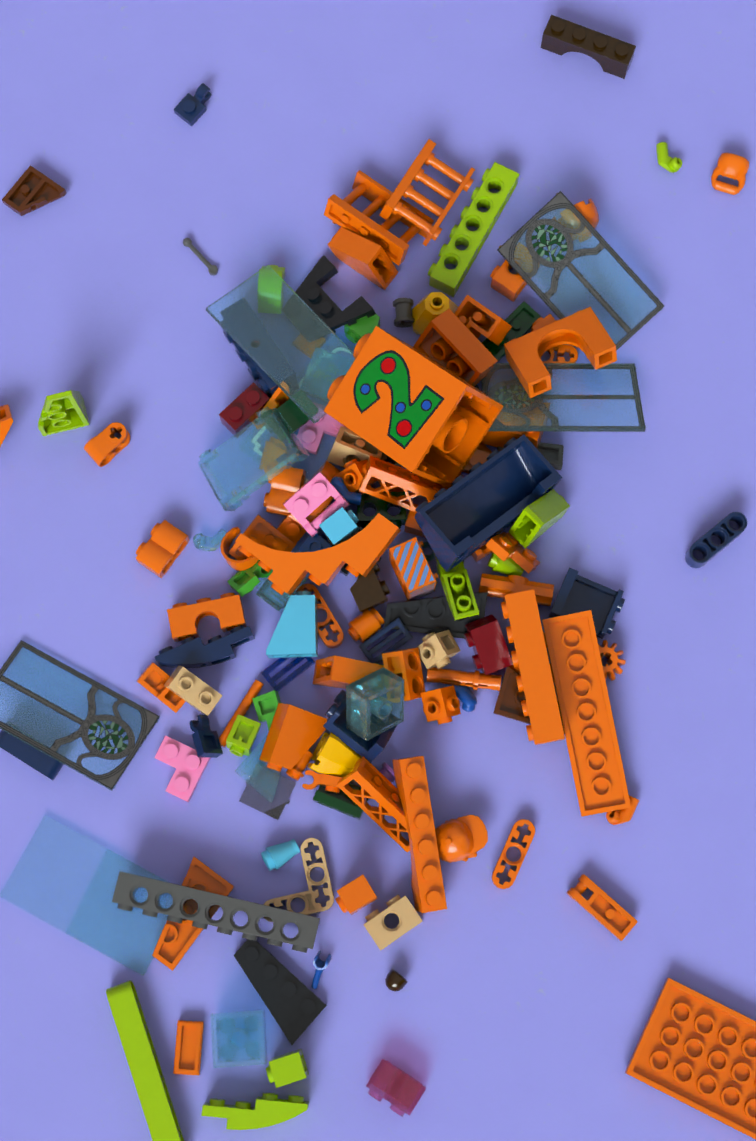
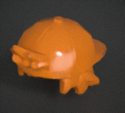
M475 815L446 820L435 828L439 859L449 863L461 860L466 862L468 858L476 857L477 852L488 841L486 827L483 821Z

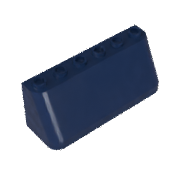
M525 434L517 440L515 437L511 438L505 443L503 450L500 452L498 450L493 451L486 458L487 461L481 464L478 462L469 470L470 474L465 477L460 475L451 483L452 487L447 490L442 488L433 496L434 500L429 503L426 500L415 509L417 512L415 519L437 560L446 572L453 569L489 542L491 538L513 524L528 505L553 490L562 479L561 475Z

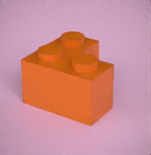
M466 295L454 313L477 339L482 334L498 346L512 328L510 324L469 295Z

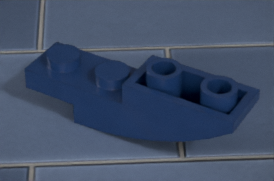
M244 625L233 628L230 631L231 634L222 637L218 635L209 639L206 645L203 644L200 637L195 638V636L186 638L181 642L182 645L173 648L169 646L160 650L159 655L155 656V660L159 665L177 668L178 665L185 668L212 666L236 658L233 648L255 638L249 626L244 628Z

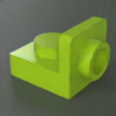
M238 714L226 740L229 751L240 757L243 755L250 756L251 748L261 728V723Z

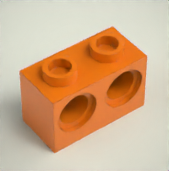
M419 648L382 653L390 703L420 698V693L425 692Z

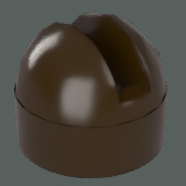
M391 969L385 979L386 986L391 991H400L408 982L394 969Z

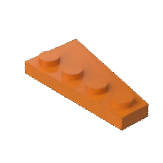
M193 857L187 875L181 885L228 896L235 887L196 857ZM189 899L185 903V911L188 914H194L198 910L197 902ZM214 905L210 908L209 915L211 918L219 909V905ZM183 919L182 923L167 920L152 954L153 957L172 971L203 931L202 928L192 926L193 921Z

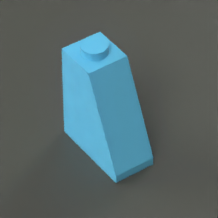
M298 591L296 595H290L266 649L268 658L318 657L317 598L315 595H311L310 591Z

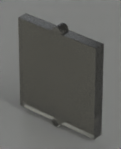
M257 764L250 780L246 781L247 786L239 802L279 820L286 804L290 803L289 798L296 782Z

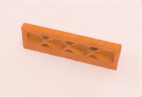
M371 455L366 463L367 471L359 486V491L413 512H416L415 509L419 506L413 503V497L424 496L429 503L431 499L434 500L433 496L442 488L449 489V487ZM372 476L380 479L383 486L374 489L367 486ZM395 487L403 488L405 495L395 497L391 495L389 489Z
M363 756L356 762L352 772L338 781L337 786L406 852H409L410 844L401 835V832L408 833L398 790ZM354 779L361 786V790L351 788L348 783ZM366 798L375 799L379 803V807L370 806L366 802ZM384 815L393 816L397 820V824L388 823L384 819Z

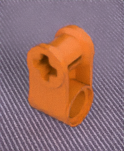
M118 422L111 423L101 433L89 440L84 446V450L99 467H103L130 443V434L123 424ZM117 432L122 436L119 439L114 436Z

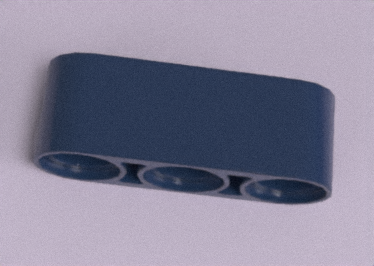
M732 512L689 548L685 555L686 563L692 568L704 566L747 527L745 515L740 512ZM729 521L737 522L739 530L732 529ZM711 536H718L721 540V545L714 544L711 541ZM693 551H700L703 554V560L694 558Z
M9 722L6 723V725L14 728L15 730L37 741L36 739L29 736L28 734L18 729L14 725L10 724ZM4 729L1 730L0 748L51 780L55 779L64 765L62 761Z

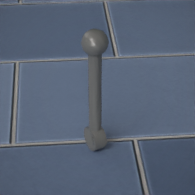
M185 238L183 245L189 247L207 266L210 275H216L218 273L217 267L211 265L192 245L190 238Z

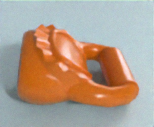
M722 153L718 159L717 167L711 176L713 188L731 195L738 194L745 185L749 161L736 154ZM719 175H722V177L725 176L737 180L738 186L718 181L717 178Z

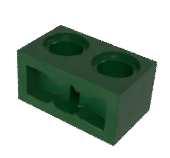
M405 491L390 492L395 497L405 495ZM366 493L361 495L360 505H357V513L360 526L363 529L378 513L399 527V529L402 525H405V508ZM371 507L376 510V513L373 516H366L363 511ZM390 507H397L400 513L392 516L388 514L387 510Z

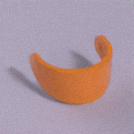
M234 527L223 537L220 547L221 553L231 568L237 571H244L255 565L259 559L254 555L244 560L229 558L228 551L230 545L241 531L239 527Z

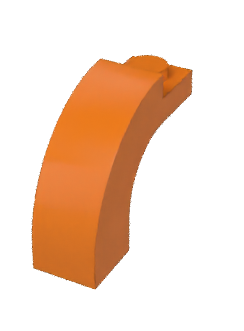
M326 460L316 474L321 471L331 482L332 478L341 471ZM333 497L327 498L306 518L312 522L327 508ZM290 512L277 527L279 532L295 544L306 533L304 527Z

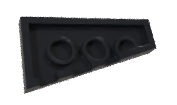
M488 591L474 593L479 615L457 620L452 615L446 596L388 602L384 627L399 617L408 631L426 634L435 632L436 634L449 630L453 637L465 639L464 634L467 633L465 625L485 616ZM397 625V626H395V627L392 628V629L398 630L399 627H398V625Z
M248 939L234 954V957L291 1045H293L326 1007V1004L258 941Z

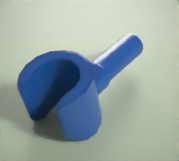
M321 951L314 958L313 965L316 969L311 988L317 989L321 974L331 961V954L328 955L326 961L320 959Z

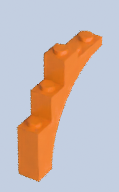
M378 513L364 529L350 539L333 547L314 552L293 553L274 550L256 543L241 533L235 542L241 545L238 550L250 558L254 555L260 561L257 564L268 573L271 569L273 570L267 578L273 582L270 586L281 595L284 592L292 595L308 572L310 573L308 578L318 586L322 583L329 586L345 563L348 564L345 569L354 576L358 577L361 574L366 577L401 530Z

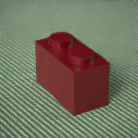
M253 382L219 414L222 424L239 439L253 426L254 420L270 398Z
M492 614L465 625L467 633L464 634L468 647H473L475 652L472 660L477 670L481 669L485 675L513 665L498 620Z

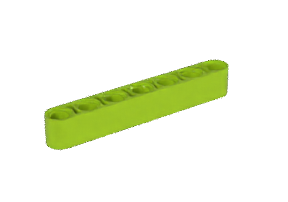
M129 980L106 989L108 1002L152 1140L184 1141L133 982Z

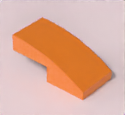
M151 662L136 681L177 713L186 701L164 686L170 676L155 663Z

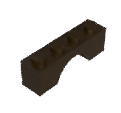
M554 15L550 16L541 42L542 49L561 56L567 52H579L588 55L601 65L604 72L625 79L636 49L635 45Z
M358 531L354 533L352 536H350L348 539L356 535ZM326 535L330 545L335 546ZM378 563L374 565L366 577L359 574L357 581L350 588L360 612L389 601L387 595L390 594V590L385 580L380 581L377 572L380 571Z

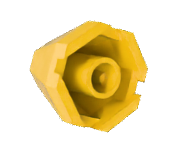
M442 292L429 293L412 309V318H414L413 331L421 336L434 318L448 309L455 313L458 306Z
M324 732L313 752L314 756L311 758L315 762L309 763L308 768L318 773L345 777L352 772L356 762L362 756L330 732L328 734Z

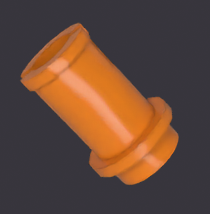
M307 751L291 770L288 769L286 771V774L297 781L300 777L303 778L304 774L302 773L314 754Z

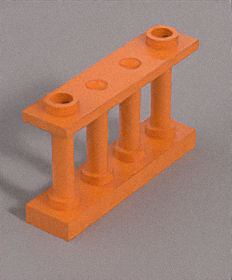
M428 139L379 215L388 220L392 213L395 215L399 214L428 233L422 243L427 246L431 239L434 241L437 239L442 231V228L439 227L461 191L467 192L474 181L470 177L475 171L471 167L467 175L463 176L434 157L436 154L432 151L436 143ZM423 165H431L458 183L460 186L456 192H452L425 174V170L422 169ZM413 180L422 182L449 200L445 209L414 190V186L411 185ZM402 197L406 199L409 197L438 216L439 218L434 226L404 207L400 201Z
M359 170L353 183V191L343 200L335 194L329 197L324 215L339 226L382 246L390 260L399 266L407 254L409 248L407 243L417 233L424 238L427 237L428 233L399 214L395 215L392 213L388 220H385L381 225L370 219L379 208L383 209L393 192ZM361 195L372 202L363 212L351 206ZM400 200L404 207L433 225L434 220L405 200ZM398 221L410 227L400 238L388 231Z

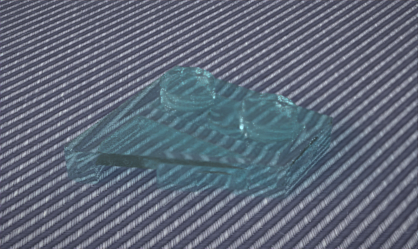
M266 736L235 772L268 802L272 803L281 772L267 768V762L259 760L267 738Z

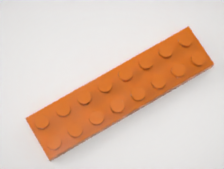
M588 610L543 619L542 622L581 817L631 808L592 611Z

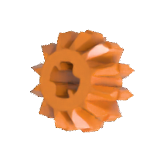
M603 640L602 647L599 643L598 646L601 659L604 656L608 658V664L603 666L605 681L607 676L613 681L616 679L615 673L620 675L623 672L619 666L624 665L626 661L618 659V657L622 656L624 652L622 650L615 652L614 649L617 647V644L613 643L608 648L607 640Z

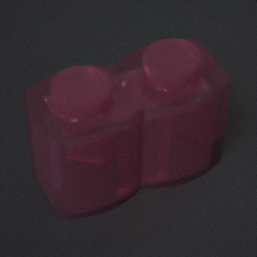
M384 1058L366 1085L370 1089L368 1091L370 1096L380 1102L383 1098L391 1103L390 1109L402 1117L405 1113L410 1116L427 1088Z

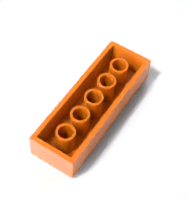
M532 589L504 595L505 602H501L504 619H509L510 626L506 627L509 644L514 643L515 651H511L514 668L519 667L520 675L516 676L519 692L524 691L526 699L521 701L524 717L529 716L531 724L526 726L529 741L534 740L535 745L565 740L535 591Z

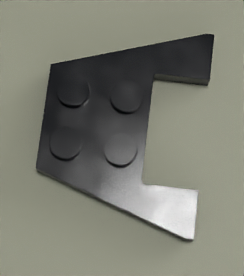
M325 255L320 258L281 311L308 344L335 333V329L346 324L351 326L357 323V319L366 315L369 318L376 314L362 296L341 311L320 286L338 273L335 266Z

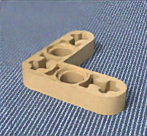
M308 838L301 845V856L309 891L270 899L263 905L270 906V904L274 903L275 907L284 906L281 901L287 900V910L294 912L291 909L292 900L302 898L305 902V908L299 913L305 915L326 911L332 907L334 903L333 890L324 849L318 839ZM313 842L314 846H319V850L315 852L316 859L322 858L323 863H313L307 866V861H312L310 853H305V849L309 847L308 843ZM315 867L322 868L325 873L324 878L319 882L313 881L310 877V872ZM327 882L328 888H323L325 896L330 897V900L326 901L325 907H322L321 903H316L315 901L316 898H319L318 889L313 891L312 886H321ZM264 917L267 921L273 922L271 918Z

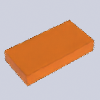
M178 1020L173 1074L200 1075L204 1021Z

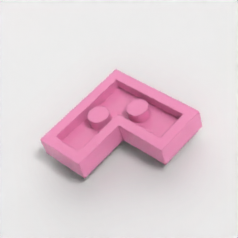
M312 403L318 410V414L300 427L294 442V448L317 455L324 433L336 437L341 426L347 427L323 411L325 409L324 406Z
M165 735L154 757L176 768L165 791L189 802L210 757H198L195 749Z

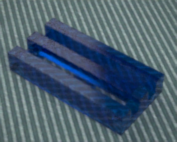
M297 657L271 678L269 674L290 659L279 658L261 674L271 687L279 692L315 664V661L311 657ZM306 658L307 662L276 685L275 682Z

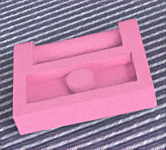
M321 471L283 503L286 509L312 537L318 533L319 525L341 507L345 509L350 505ZM332 496L335 502L310 522L306 517L327 498Z

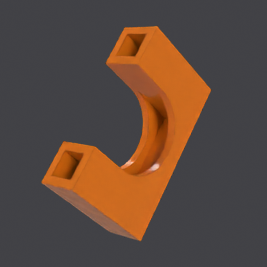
M591 307L579 310L570 316L556 320L549 325L535 329L504 344L506 359L529 398L552 389L550 373L541 361L542 355L551 347L569 344L580 348L595 370L617 361L616 345Z

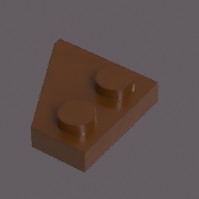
M30 165L2 201L6 206L23 216L65 196L67 192L63 187Z

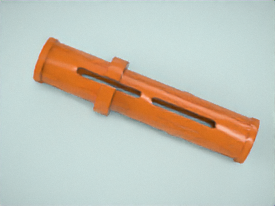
M433 667L427 671L426 682L473 687V690L482 688L500 691L502 675H485L478 670L466 672Z

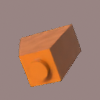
M343 227L338 230L328 243L336 258L383 290L388 287L398 274L396 267L382 246Z
M336 655L316 660L313 677L314 685L349 689L351 686H354L358 691L374 693L386 691L387 683L384 665Z
M278 703L259 760L267 762V768L281 772L282 768L291 770L324 733L326 728L323 725L327 719L290 704Z

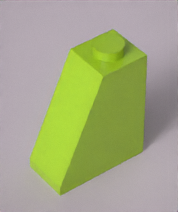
M553 489L528 505L508 532L526 549L561 519L570 505L564 497Z

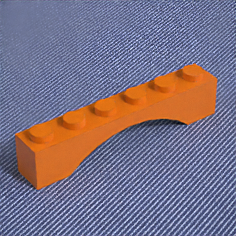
M424 756L394 759L392 763L395 782L403 806L409 836L412 868L411 887L415 910L420 913L447 909Z

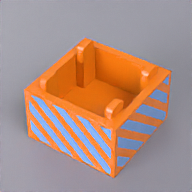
M416 537L389 548V561L407 600H415L435 592V586L438 583L436 580L438 574L432 573L421 548L424 546L423 541L418 542Z

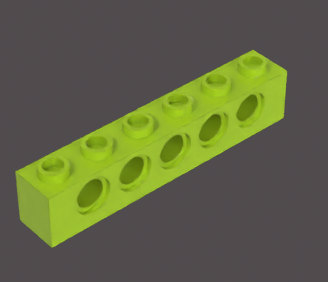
M494 162L491 169H486L482 177L483 183L481 187H476L471 196L472 203L469 207L465 206L460 218L462 220L459 226L454 225L449 235L451 240L448 245L443 244L438 255L440 257L437 264L433 263L428 271L430 286L452 297L455 296L518 184L519 173ZM494 188L497 189L499 192L492 193L489 191V189ZM485 207L488 211L481 212L478 208ZM475 226L477 230L470 231L467 227ZM464 245L467 249L459 250L456 246ZM447 264H453L456 266V268L447 269L445 266Z

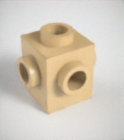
M449 630L436 634L432 632L423 637V643L417 646L419 648L420 660L427 669L436 666L438 669L447 666L451 663L450 658L461 651Z

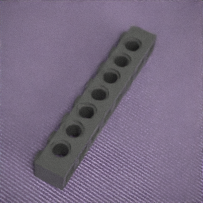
M119 871L112 902L118 903V909L132 912L133 907L143 909V915L157 918L158 913L168 915L167 920L182 923L183 919L193 921L192 926L207 929L208 925L218 927L217 932L232 935L233 931L243 933L242 938L257 941L259 936L267 938V944L282 947L283 942L293 944L292 950L307 953L308 948L313 949L320 921L318 917ZM141 887L145 888L148 892L147 900L142 903L138 902L135 898L136 891ZM165 893L170 894L173 898V904L167 909L163 908L160 904V898ZM189 899L195 900L198 904V910L192 915L188 914L184 908L185 903ZM214 905H219L223 909V916L219 920H213L209 915L210 908ZM238 911H244L248 915V922L244 926H238L234 921V916ZM263 917H269L273 921V928L269 932H264L259 928V921ZM290 922L295 923L298 927V934L293 938H289L284 934V926Z

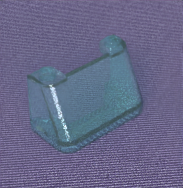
M265 407L256 414L258 418L213 451L209 449L199 456L200 461L198 465L225 511H235L243 505L241 499L247 500L250 498L249 495L279 473L291 468V464L297 461L302 462L310 456L277 408L269 409V407Z

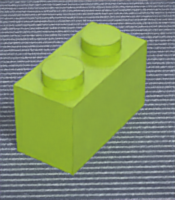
M302 1049L272 1058L269 1061V1066L266 1068L269 1082H275L276 1088L305 1079L309 1075Z

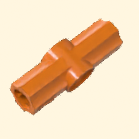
M486 573L481 574L479 592L488 591L487 596L502 598L505 601L504 595L534 589L537 604L551 606L554 585L529 581L528 578L518 575L504 577Z

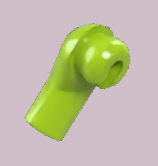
M660 142L656 145L658 164L669 172H677L682 167L681 159L669 156L668 144L666 142Z

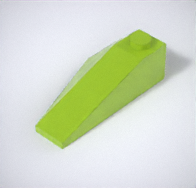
M69 390L46 396L38 421V429L43 436L89 425L84 399L79 391Z

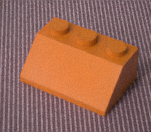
M450 309L434 318L413 346L473 386H476L498 362L492 353L488 351Z

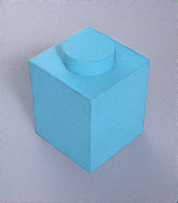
M341 507L319 526L331 542L337 545L347 540L360 529L356 524L360 520L351 509L346 511Z

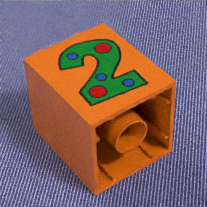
M376 326L372 333L365 334L357 342L353 352L355 361L346 375L339 376L331 384L327 393L329 402L323 411L410 472L450 488L452 487L451 483L460 476L504 406L424 353Z

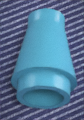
M292 839L288 842L266 847L265 851L261 852V856L269 871L273 869L278 870L293 856L300 853V849L296 841Z

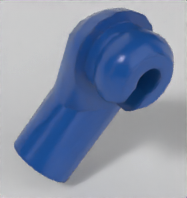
M341 477L332 478L331 484L349 504L360 505L361 493L349 492Z
M454 685L456 696L463 703L462 709L472 712L477 704L475 695L466 686Z

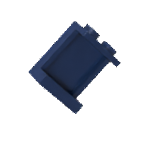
M569 568L549 616L553 618L591 610L596 636L603 639L606 633H612L616 623L612 618L615 611L620 613L625 599L621 597L624 591L620 589L618 591L612 590L577 575L579 571Z
M351 686L347 692L342 690L334 699L335 703L325 714L328 719L323 727L339 737L347 746L360 756H364L371 763L384 750L399 721L391 715L383 724L351 698L356 690L354 686Z

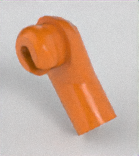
M629 796L631 808L609 811L606 813V819L613 825L629 822L640 800Z

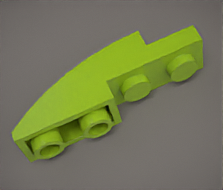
M435 556L438 574L454 619L479 615L473 589L463 561L446 572Z
M263 1093L262 1097H257L255 1107H251V1102L236 1101L235 1105H227L224 1099L211 1098L209 1103L205 1102L203 1104L201 1116L227 1118L226 1129L230 1130L258 1129L276 1125L298 1116L308 1109L309 1102L304 1101L303 1096L288 1095V1100L278 1099V1094Z

